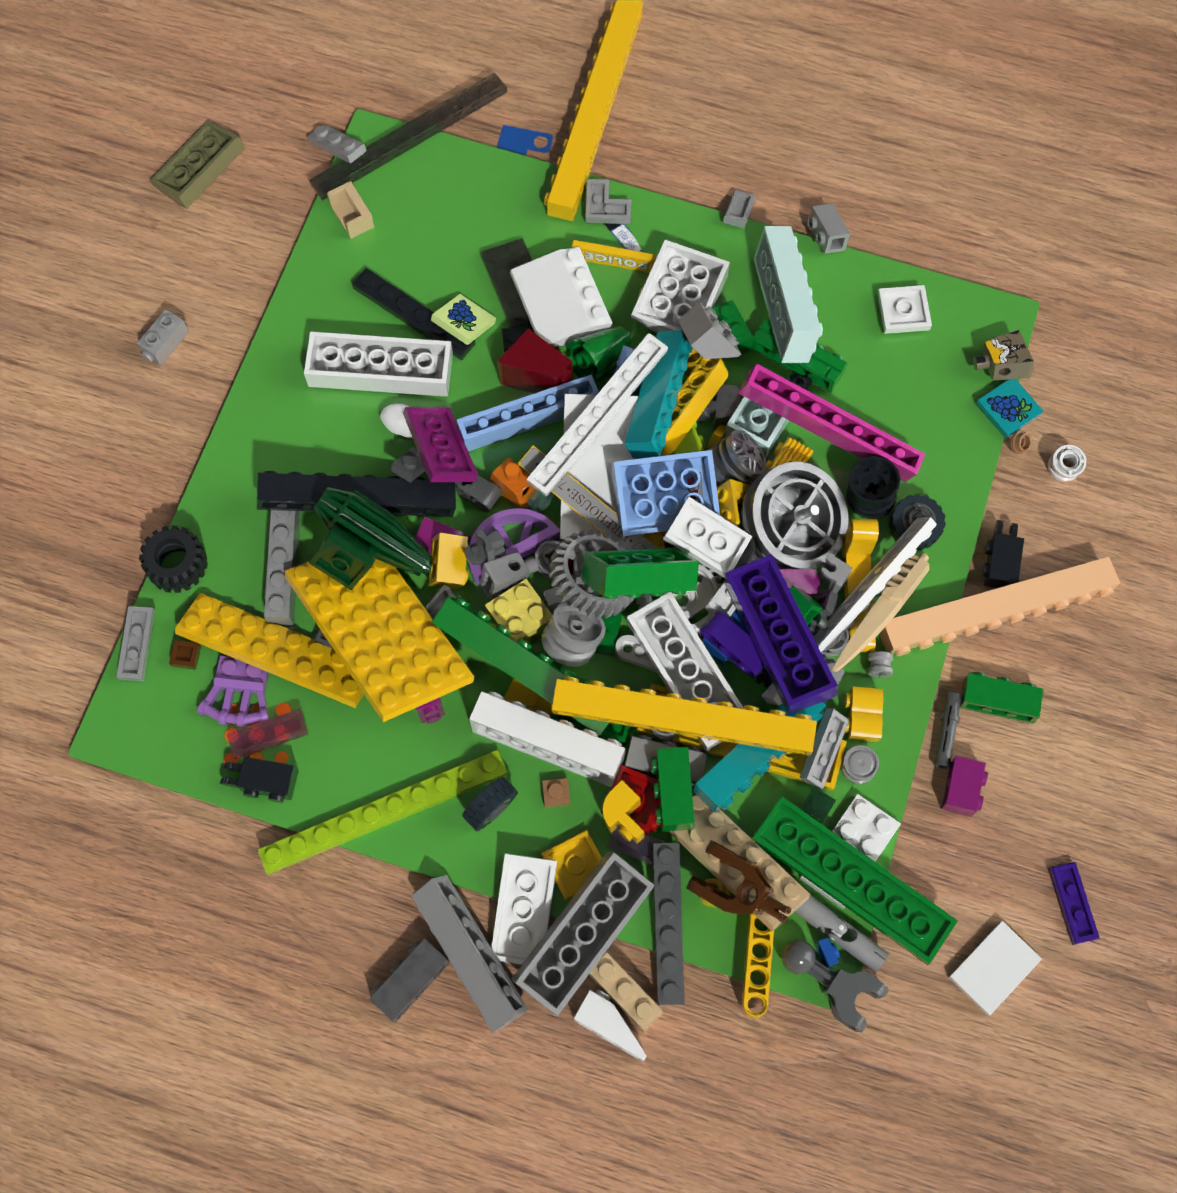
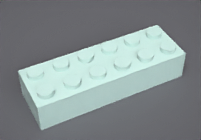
M764 226L754 256V263L781 363H809L812 353L816 351L818 338L822 336L823 326L818 320L817 306L814 305L812 300V289L808 286L807 271L803 269L802 254L798 252L797 237L794 236L791 226Z

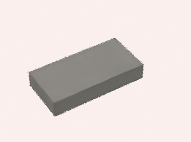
M734 190L723 223L745 229L756 195Z

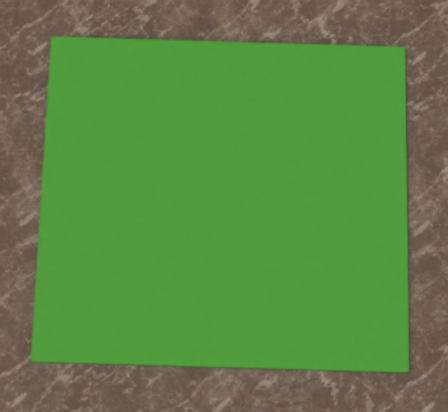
M357 109L345 135L364 143L367 151L351 164L335 156L168 528L171 529L172 525L178 526L179 529L184 527L188 529L189 533L192 532L197 537L207 555V569H203L205 575L203 578H198L199 583L196 586L191 584V589L188 591L182 588L181 593H175L173 589L170 593L165 592L163 588L160 590L147 576L134 604V607H151L155 610L144 682L119 680L116 677L124 635L123 629L70 747L69 756L299 833L498 750L508 772V775L504 777L518 791V794L510 805L485 828L476 832L462 817V813L477 795L492 782L338 847L431 878L447 875L455 886L498 900L506 853L542 858L541 853L587 829L602 858L607 852H614L654 884L653 843H679L683 961L743 981L749 914H733L724 912L717 907L706 906L700 901L699 896L686 888L692 876H696L704 881L717 878L668 831L662 832L661 824H659L656 832L651 830L649 836L644 834L645 837L638 844L633 840L628 842L619 833V826L611 833L605 824L604 815L601 814L604 800L611 787L473 733L469 718L481 691L487 694L495 692L504 698L514 678L448 633H444L445 637L474 675L473 683L440 697L445 715L441 716L439 721L427 724V722L421 724L416 708L383 722L365 695L355 709L269 673L265 698L270 722L263 723V721L247 724L245 727H237V724L232 723L220 725L215 719L207 715L202 716L198 714L197 709L214 686V678L216 677L220 656H230L201 645L196 670L171 667L169 664L175 640L196 643L175 634V627L200 593L265 619L271 510H257L258 473L275 471L279 474L300 472L303 475L325 473L327 476L349 474L352 477H362L364 475H374L376 478L400 477L391 471L392 463L412 449L415 443L413 439L394 434L386 428L380 419L383 408L391 404H406L409 407H450L457 423V419L535 394L503 386L499 381L497 361L504 355L502 329L532 326L510 274L511 269L557 250L572 248L573 240L625 249L603 223H586L587 183L574 221L547 215V206L544 205L546 193L552 190L550 186L552 176L558 172L556 164ZM591 174L588 179H605ZM609 180V199H631V224L625 225L631 231L643 252L658 255L664 241L668 240L730 262L728 277L715 307L733 300L753 336L766 318L770 320L754 263V256L764 226L771 225L748 219L745 229L723 223L725 212ZM350 181L372 214L374 228L352 239L349 238L332 210L327 196V192ZM793 232L794 236L797 237L798 252L802 254L803 269L807 271L808 286L812 289V300L814 305L817 306V317L823 326L822 336L818 338L817 343L821 344L825 351L841 355L845 362H847L845 372L832 392L823 389L813 382L808 387V391L925 453L917 475L906 482L900 480L895 506L900 500L905 499L909 495L915 496V494H920L921 496H929L930 499L937 501L936 503L942 507V511L945 513L946 525L936 543H933L928 549L916 550L914 554L919 557L921 553H926L929 556L927 561L929 563V571L893 618L959 600L962 598L1004 441V436L976 405V402L1007 380H993L987 368L975 370L973 357L983 355L984 343L987 340L1015 330H1020L1027 347H1029L1040 304L1033 299L846 247L845 251L824 254L820 245L817 244L816 238ZM586 262L612 321L610 328L617 326L626 328L631 334V345L629 348L634 350L648 333L656 338L657 333L631 318L637 303L639 290L644 287L650 273ZM365 268L374 272L434 313L461 294L496 317L495 324L475 339V346L462 361L453 355L448 397L308 387L304 376L310 332L430 340L353 289L352 283ZM925 285L932 323L931 329L884 334L878 290L882 288ZM567 345L554 347L566 357L571 355L570 348L566 350ZM753 349L732 359L721 358L728 370V377L723 385L742 386L747 373L756 364L790 381V375L795 373ZM616 361L595 381L599 392L611 379ZM572 369L573 380L579 379L580 377ZM683 376L682 385L688 377ZM634 391L630 396H639L640 392ZM564 419L468 451L478 476L490 481L493 471L507 458H511L518 464L533 445L547 455L564 435ZM697 420V428L695 429L698 435H702L705 442L704 451H706L711 436L716 430L714 429V420L705 422ZM789 421L768 454L766 463L768 460L773 462L776 457L774 455L775 449L780 442L785 443L788 437L808 446L809 449L813 450L809 464L826 472L840 488L848 509V526L851 519H866L853 513L846 499L850 470L861 458ZM426 471L418 476L429 480ZM753 479L752 481L747 482L746 484L751 485V483H752L755 479ZM456 490V509L453 517L394 516L397 517L396 520L414 538L417 536L424 517L448 525L472 538L479 525L488 517L503 510L516 508L501 495L490 512L486 513L461 498ZM537 490L539 498L527 509L546 516L560 530L561 500L552 492L545 496ZM742 502V503L737 504V505H738V512H739V519H740V523H739L738 526H739L740 529L743 530L742 518H741V511H742V504H743V502ZM895 506L889 514L882 518H877L879 534L877 543L871 553L872 569L896 543L895 538L891 536L889 518ZM301 511L298 565L311 560L329 533V529L317 512ZM514 523L502 526L513 545L520 542L525 524ZM532 526L530 536L542 530L538 527ZM842 547L835 555L841 561H843ZM171 552L164 558L162 567L173 568L178 566L184 560L186 552ZM533 554L532 556H530V557H528V558H526V559H529V558H531V557H534V558H535V554ZM466 560V569L469 572L468 580L464 586L458 589H451V592L456 597L460 595L461 598L470 603L469 608L473 611L481 610L486 613L485 604L489 600L481 585H475L471 576L469 562ZM823 565L811 569H816L817 575H819ZM395 567L424 608L442 588L429 586L430 570L426 575L422 573L420 576ZM536 571L529 574L528 582L544 603V591L555 588L551 586L554 579L545 578ZM722 577L720 583L718 584H722L725 581V578ZM698 578L697 582L702 583V580ZM820 581L819 587L827 589V584ZM844 587L838 594L835 611L845 601ZM882 592L873 597L874 604L879 599ZM296 594L294 626L283 627L315 639L319 627ZM815 594L811 595L810 597L814 599L820 595ZM651 595L652 602L657 600L659 596ZM678 595L675 597L679 606L687 605L688 599L686 596ZM636 598L623 611L618 639L624 635L635 636L627 624V617L638 611V607L641 606L637 605ZM703 609L692 617L689 622L691 625L695 624L709 613L706 609ZM878 634L876 636L874 652H886L881 637ZM542 635L530 642L533 645L531 649L537 654H540V652L547 654L543 648ZM942 640L933 642L934 645L927 649L920 650L919 647L910 649V653L898 657L896 653L893 654V661L891 662L893 676L887 678H875L868 675V668L870 667L868 654L872 652H860L842 668L845 673L838 685L837 695L826 702V707L822 714L825 713L826 708H831L838 711L844 717H848V708L844 707L845 694L849 693L852 687L883 689V723L880 741L848 740L847 733H844L842 740L847 741L843 757L850 748L857 745L867 746L877 754L879 769L868 783L860 785L854 784L850 780L847 781L842 774L841 765L833 791L815 789L810 784L766 771L762 776L757 774L752 778L753 784L744 793L737 792L733 796L734 802L726 810L722 808L720 810L751 839L782 796L831 831H833L857 794L901 823L950 642L942 643ZM625 647L623 649L626 653L632 652L631 647ZM616 651L614 656L594 653L587 664L579 667L566 666L556 662L554 659L552 662L558 668H561V666L568 668L576 677L589 681L605 683L604 685L612 688L615 685H624L630 687V691L640 692V689L650 690L652 683L666 687L658 673L619 659ZM841 653L835 657H823L828 658L829 660L834 659L837 661ZM711 655L742 707H758L759 712L769 713L770 710H776L779 707L778 705L767 703L761 697L769 686L764 687L762 682L759 685L756 682V678L753 679L744 673L730 660L722 665ZM225 690L221 691L212 707L219 711L223 707ZM234 692L232 704L241 706L242 692ZM252 694L248 714L251 713V707L259 703L257 694ZM280 703L290 705L291 712L288 716L280 717L277 715L276 707ZM821 721L816 725V732L818 731ZM631 726L626 744L621 746L625 748L623 766L626 764L632 736L644 735L637 733L638 727ZM257 727L263 729L265 732L264 739L260 742H253L250 739L251 730ZM280 727H286L290 731V737L283 742L278 741L275 737V732ZM230 728L237 729L240 734L239 739L234 743H229L224 738L225 732ZM651 737L653 739L652 741L659 743L663 742V740ZM283 751L289 755L286 764L294 765L298 769L292 800L284 799L283 803L268 800L269 796L259 795L258 798L247 797L243 795L239 788L220 784L222 777L239 779L240 772H232L224 768L223 758L228 753H235L239 759L238 764H242L243 758L249 757L254 752L261 753L264 760L274 762L275 755ZM707 754L702 777L723 758ZM568 778L570 805L545 808L542 781ZM900 826L876 860V863L889 871ZM762 848L811 896L829 908L839 919L846 921L869 939L871 938L873 926L848 908L842 909L802 881L800 879L802 875ZM555 882L550 917L557 919L572 898L565 901ZM653 887L615 939L656 952L655 889ZM730 892V896L735 898V895ZM794 912L784 923H781L774 929L769 990L831 1010L829 998L822 993L826 987L807 972L804 974L789 972L782 963L781 953L784 946L792 940H804L814 949L815 960L823 965L815 944L820 940L829 938L828 934L817 930ZM760 919L755 920L754 925L757 930L766 931L768 929ZM848 931L840 938L843 941L852 942V937ZM834 942L840 954V957L837 958L839 963L829 968V970L834 973L839 969H843L851 974L861 972L863 963ZM753 946L752 953L755 957H765L766 951L762 946ZM752 972L750 974V980L754 985L763 984L762 974L759 972Z

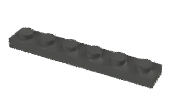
M653 843L658 1005H685L679 843Z

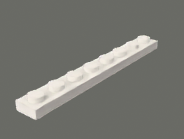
M648 333L530 474L527 482L547 496L665 355L668 347Z

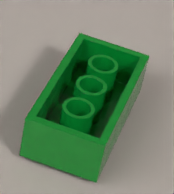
M675 547L584 552L582 582L606 599H617L620 595L632 598L641 597V594L663 596L667 592L684 595L686 591H696L699 561Z

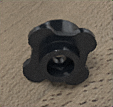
M792 373L789 377L790 382L796 385L801 384V387L807 391L808 387L812 384L810 377H801L797 373Z

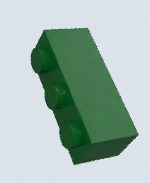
M982 672L968 673L963 680L961 692L963 697L960 708L1034 724L1040 718L1044 689L1038 688L1035 684L1029 682L1019 684L1011 682L1009 678L997 677L995 679L987 677Z
M688 747L657 749L656 757H652V772L657 773L658 782L654 783V798H659L660 808H656V823L661 824L662 832L693 830L695 820Z

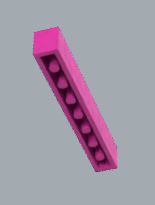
M756 364L747 373L738 392L740 395L861 459L877 456L889 460L898 469L900 479L904 482L917 475L924 459L925 453L759 364Z

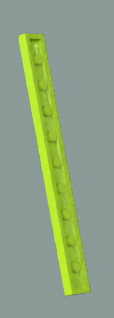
M496 750L260 848L258 853L266 874L270 875L495 781L502 776L508 775L499 751Z

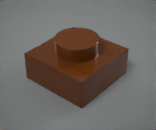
M175 640L169 664L171 667L196 670L201 645L199 643Z

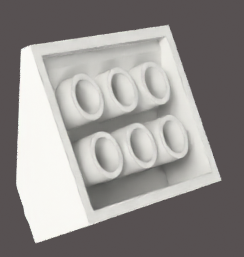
M665 240L634 307L631 318L655 333L682 330L678 320L698 302L705 308L708 306L711 308L715 307L728 277L730 262Z
M580 247L557 250L511 269L510 274L535 334L551 346H564L573 339L610 329L612 321Z

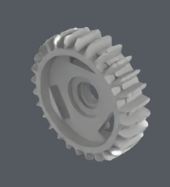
M582 530L579 534L574 532L570 537H566L557 546L550 559L549 569L551 572L549 577L554 579L551 586L558 587L556 595L562 594L564 596L562 602L568 601L571 603L569 609L575 606L579 609L578 614L585 611L588 618L594 613L597 619L601 618L602 615L607 619L611 615L616 616L620 611L623 612L634 598L626 595H620L617 599L597 597L601 594L591 590L590 586L582 582L584 552L626 550L627 547L621 548L619 540L616 542L611 541V535L607 538L603 537L602 531L596 536L593 530H590L588 534ZM568 558L574 560L572 576L568 568Z

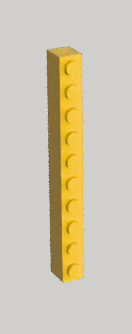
M565 676L563 680L557 679L552 704L553 714L803 755H811L813 752L817 721L811 720L809 715L796 714L795 717L785 716V712L779 710H770L769 713L759 712V708L754 706H744L743 709L733 708L732 703L719 701L717 705L708 704L707 699L692 697V701L681 699V695L666 693L665 697L655 695L656 691L649 689H640V692L630 691V687L624 685H615L614 688L604 687L605 683L599 681H589V684L579 683L577 678Z

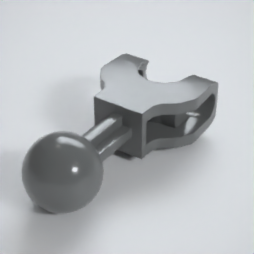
M804 940L788 942L781 953L784 967L794 974H804L807 972L826 987L822 993L830 1000L834 1018L854 1032L863 1033L867 1022L856 1010V996L863 992L876 999L884 998L888 993V987L869 972L862 971L851 974L843 969H839L834 973L815 960L814 949L808 942Z

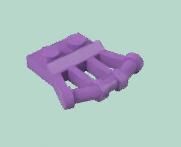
M220 656L216 677L214 678V686L206 699L198 706L197 713L215 719L220 725L232 723L237 724V727H245L247 724L263 721V723L270 722L265 698L269 672L232 657ZM225 690L223 707L219 711L212 707L221 691ZM234 692L243 693L238 714L230 713ZM252 694H257L260 711L248 714Z

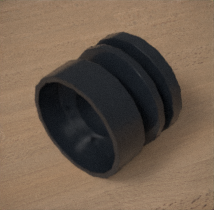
M877 456L865 457L856 462L850 470L846 492L847 504L853 513L866 519L882 518L889 514L895 506L901 479L898 469L889 460Z

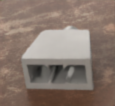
M519 553L501 557L484 563L479 584L490 602L523 580H528L529 574L539 570L538 564L534 557L523 561Z

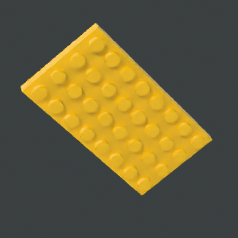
M375 559L372 567L352 590L318 570L309 562L285 570L286 580L383 722L473 683L474 675L440 628L432 623V617L394 566Z

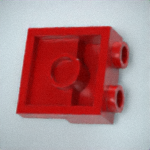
M621 765L610 791L622 780L640 797L641 805L629 817L644 831L645 835L649 836L651 830L656 832L659 824L656 823V808H660L659 798H654V783L658 782V780Z

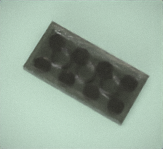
M523 238L480 252V257L509 327L531 326L529 317L510 274L511 269L532 261Z

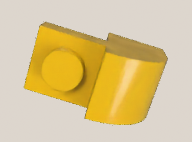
M622 780L608 793L604 800V821L611 833L619 826V833L628 842L633 840L638 844L645 837L644 831L629 816L641 805V799Z

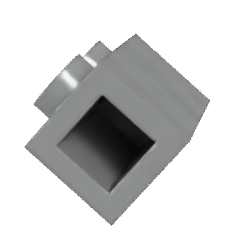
M833 204L812 206L810 216L807 219V225L809 230L813 232L816 242L820 245L824 254L845 251L850 232Z
M165 309L138 341L137 345L141 351V357L149 363L155 362L161 366L189 333L184 320Z

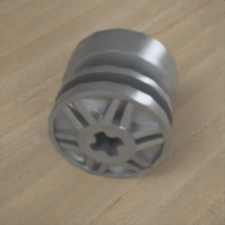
M733 431L728 437L723 438L720 443L708 449L712 450L716 487H719L729 479L746 484L761 475L766 469V459L762 449L744 431Z

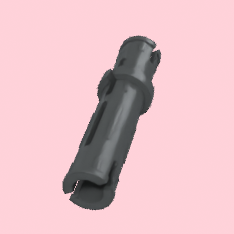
M954 692L946 693L944 713L940 716L942 726L934 765L941 769H950L951 767L950 763L956 728L961 720L959 711L963 696Z

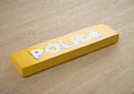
M573 240L572 248L580 247L586 262L647 273L651 272L658 256L656 254Z

